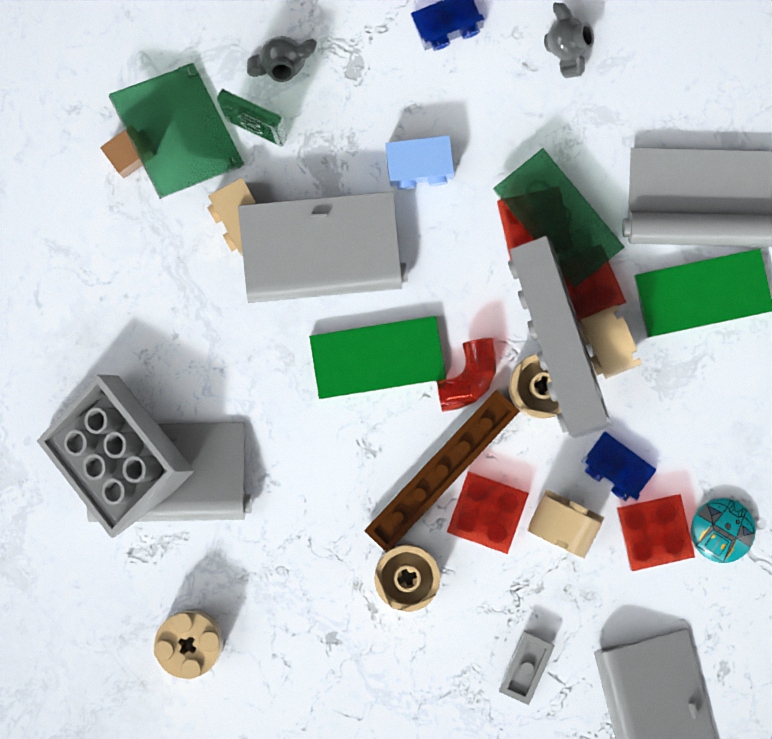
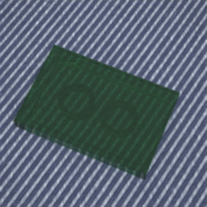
M221 89L217 101L227 122L280 147L284 146L288 135L282 116L227 90Z

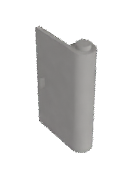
M630 148L628 218H623V237H628L629 244L772 247V151Z
M393 191L238 206L248 303L402 289V282H408L406 263H400Z
M245 422L158 424L195 471L173 494L136 522L245 520L246 514L252 513V496L245 493L244 487ZM86 506L88 522H98Z
M688 628L630 645H615L594 652L615 739H715Z

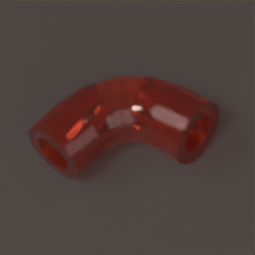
M483 338L462 343L465 356L463 371L456 377L436 381L441 412L458 410L476 403L489 390L497 369V352L494 338Z

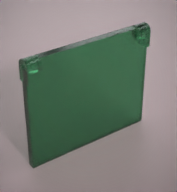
M194 63L181 66L176 70L109 94L108 97L159 199L244 166V162Z

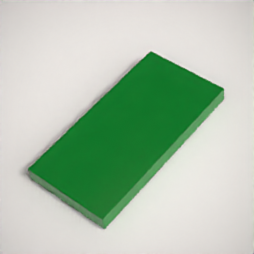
M760 249L634 275L647 338L772 312V298Z
M436 316L309 336L319 400L446 380Z

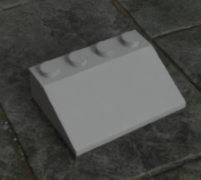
M97 374L37 440V443L110 538L117 537L173 494L195 471L118 375Z

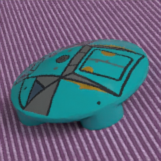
M725 498L712 499L701 506L695 513L691 524L690 538L696 549L705 558L718 563H730L742 558L752 547L756 533L755 523L747 508L739 502Z

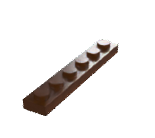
M496 389L367 526L364 532L385 552L393 548L520 411Z

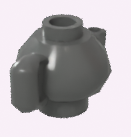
M555 2L553 3V11L556 14L557 20L544 37L545 48L548 52L561 59L559 66L563 77L581 76L585 71V58L583 54L585 49L591 48L594 43L592 27L589 23H581L578 19L574 18L566 4Z
M273 37L266 41L261 48L260 54L248 58L247 74L251 77H258L267 73L277 82H287L304 67L305 59L315 52L317 42L314 39H310L298 44L289 37Z

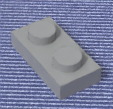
M524 631L498 691L529 706L555 645Z

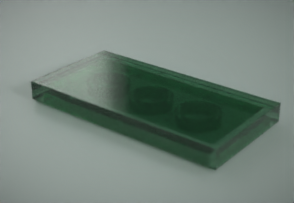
M544 148L493 188L494 193L533 240L547 236L553 243L563 277L573 289L625 248Z

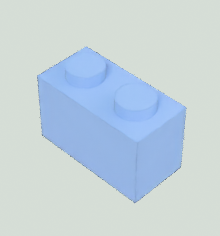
M449 135L385 143L390 186H397V190L416 188V183L429 182V186H441L448 184V179H453L454 168Z

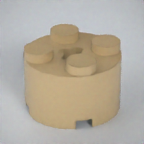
M617 304L580 320L582 324L580 328L585 344H590L595 355L590 357L596 376L603 374L605 379L642 364L640 358L633 359L632 353L638 350L623 316L616 318L614 314L620 310Z
M537 354L525 358L514 368L509 379L508 391L513 405L522 414L534 419H547L557 416L558 413H561L558 400L553 402L548 390L540 395L539 389L534 387V383L539 382L541 378L545 379L546 385L548 382H551L548 369L543 371Z
M546 489L527 530L585 559L605 517Z
M400 544L385 552L379 559L375 569V587L382 601L390 607L400 611L413 612L426 607L435 597L440 585V571L435 559L427 550L414 544ZM407 569L409 573H416V576L412 578L413 584L407 586L405 581H398V578L402 576L401 571Z
M184 610L174 614L160 626L154 641V655L160 666L170 675L182 679H194L208 672L218 661L223 650V635L219 623L210 614L201 610ZM189 637H193L195 639L193 646L196 649L191 648L188 651L184 648L185 642L182 639L186 640Z

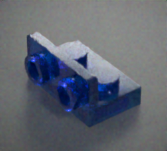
M442 0L411 13V19L424 51L431 48L433 51L444 49L451 44V40L461 36L463 39L474 37L480 33V29L483 28L485 21L483 15L479 14L474 0Z
M603 431L581 461L582 464L587 466L584 470L587 475L599 483L602 479L613 486L610 491L624 502L628 498L637 501L640 497V492L657 470L606 431Z

